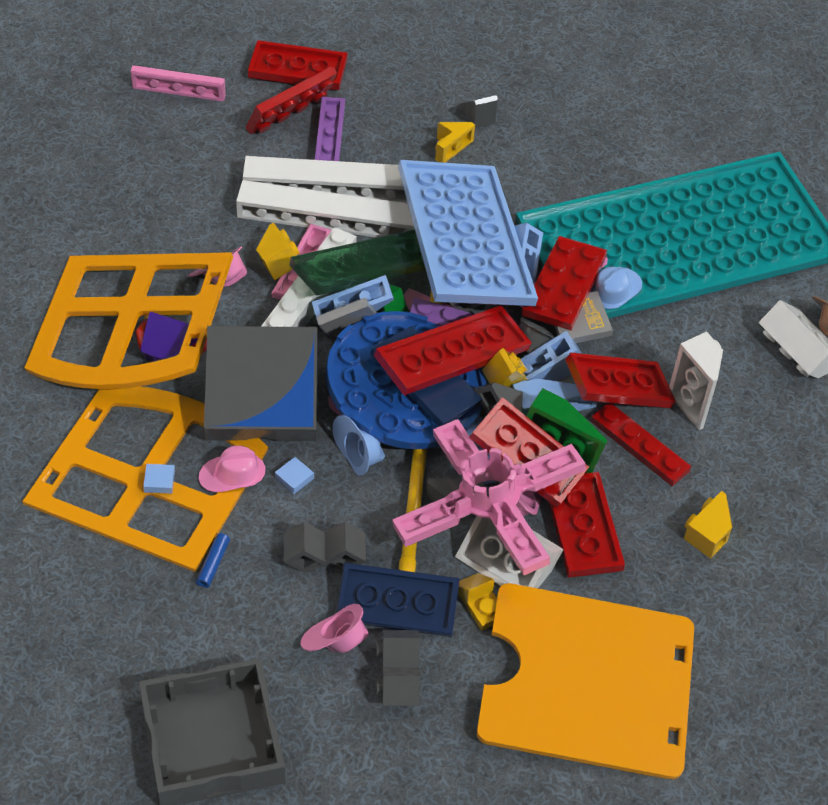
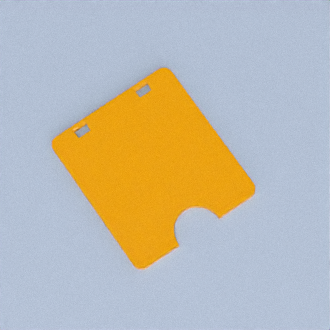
M512 583L503 584L497 594L491 635L505 640L515 649L520 660V668L518 673L505 683L498 685L484 684L477 726L478 739L487 745L665 779L680 777L685 763L694 640L693 622L684 616ZM675 648L685 649L684 662L674 660ZM669 730L678 731L677 745L668 743Z

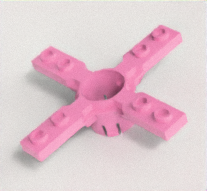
M458 419L433 429L435 439L457 473L462 475V481L459 489L451 492L446 497L392 520L393 527L405 547L458 525L460 518L474 514L481 518L491 519L496 527L498 537L523 575L549 565V555L516 505L520 500L521 492L526 490L535 492L585 471V462L574 446L570 444L525 464L513 465L512 460L505 453H503L502 461V450L491 448L489 451L490 458H488L487 449L479 451ZM488 480L501 482L500 485L489 487V496H487L486 487L477 486L478 483Z

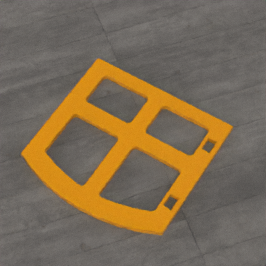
M232 252L70 256L24 367L25 370L43 380L66 386L91 389H119L145 386L173 380L196 372L207 339V326L212 324L233 260ZM208 269L198 295L147 296L153 276L157 270ZM135 270L127 294L122 297H75L83 275L87 271ZM212 277H218L216 285L210 284ZM150 311L160 315H192L181 350L177 356L140 365L121 367L140 316L149 315ZM118 316L99 366L77 365L51 357L65 320L68 317ZM192 338H198L195 347L189 346Z
M138 386L119 389H99L22 502L23 505L196 572L246 487L217 492L216 495L210 496L174 482L172 494L145 493L143 486L146 464L166 465L192 424H199L204 427L205 403L174 392ZM114 406L143 408L173 415L149 455L139 467L86 448V445ZM95 409L101 412L96 421L89 420ZM260 438L225 440L231 446L238 445L249 448L261 460L268 451V446ZM72 467L82 468L127 486V489L109 516L102 517L53 497V494ZM55 472L59 476L53 485L46 483L51 473ZM146 496L157 497L203 516L185 546H176L128 526Z

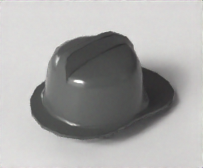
M525 316L520 318L519 328L532 342L529 350L526 351L527 354L558 336L552 329L532 318Z

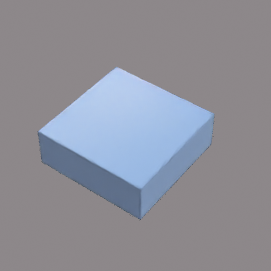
M294 457L275 472V478L295 494L314 479V472Z
M146 464L144 492L172 494L175 465Z

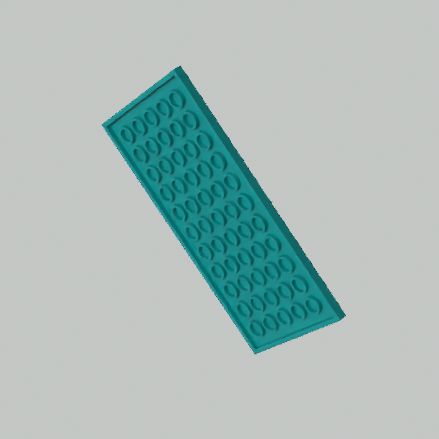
M781 152L516 213L515 217L518 225L528 223L543 232L538 261L541 269H543L558 237L562 236L606 249L607 265L601 268L600 271L607 267H623L636 272L640 276L642 289L624 305L615 309H605L608 319L828 263V222Z

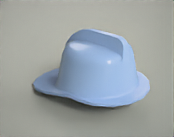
M607 267L599 272L590 292L598 291L604 309H615L624 305L642 289V281L636 272L628 268Z
M339 415L334 419L332 427L335 443L357 475H364L368 471L369 466L385 458L380 442L370 434L360 430L349 417Z

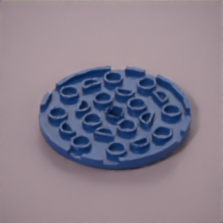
M400 311L375 313V315L365 316L362 321L354 325L349 324L342 330L330 349L327 358L325 376L328 392L341 415L349 417L360 430L370 434L381 443L405 449L439 447L440 445L433 433V429L439 426L409 394H402L387 372L370 354L373 347L410 326L419 334L440 327L427 321L428 317ZM483 367L460 375L473 390L476 387L486 385V378L482 371ZM481 404L458 418L466 431L476 422L483 407Z

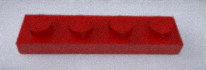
M608 403L592 416L591 422L669 485L674 486L690 472L691 465L612 403Z

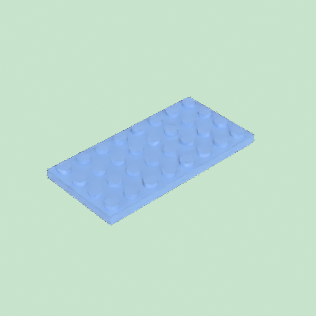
M400 160L398 169L434 301L536 306L538 296L495 166Z

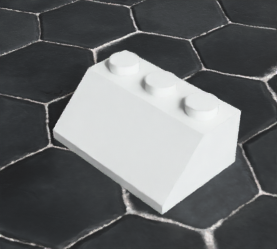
M779 300L759 322L765 329L763 334L770 341H777L782 346L779 349L780 352L790 360L793 358L798 363L796 368L804 376L808 377L811 375L820 378L828 374V338L800 309Z
M708 332L680 344L669 386L676 400L675 403L698 430L704 428L718 380L723 353L719 342L714 340Z
M476 516L455 557L479 573L493 578L494 582L500 586L512 583L539 588L552 572L563 549L533 531L549 555L550 564L527 575H523L498 537L496 527L491 519Z

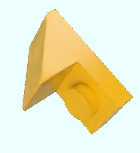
M439 122L437 128V139L439 141L435 147V160L445 163L474 141L475 124L472 122Z
M476 573L459 581L458 595L482 631L493 626L497 597L493 593L494 579Z

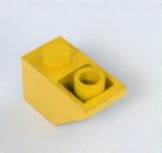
M274 223L270 224L256 251L267 271L276 280L301 265L297 258L300 252L284 229L279 230Z
M504 348L499 350L482 369L490 384L498 383L512 388L513 384L528 380L524 374L527 368L520 357H517L514 352L510 354Z
M723 491L714 499L709 497L703 504L701 512L698 515L692 514L684 525L686 528L684 540L710 559L727 543L732 529L727 496Z

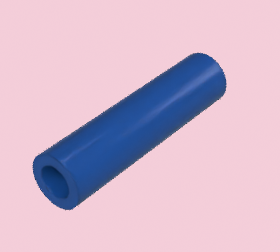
M223 533L217 534L196 580L198 586L210 587L230 542V538Z

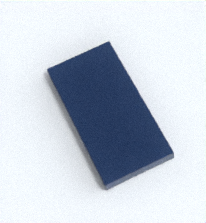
M410 326L373 347L370 354L377 361L374 357L377 348L419 333ZM460 375L409 394L439 427L460 418L482 402V398L473 391Z
M344 563L336 613L346 606L359 604L363 608L361 620L366 626L395 630H418L419 633L452 637L460 578Z

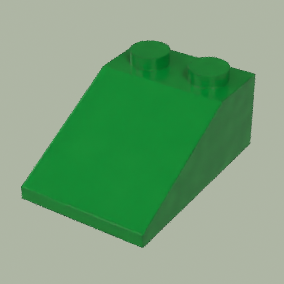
M542 388L532 403L527 417L564 447L572 444L585 464L589 466L585 473H593L608 440L566 399Z

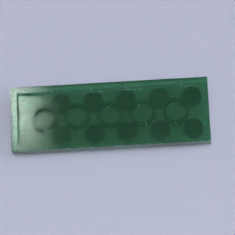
M415 229L292 256L289 264L316 296L351 288L386 275L387 279L426 270Z

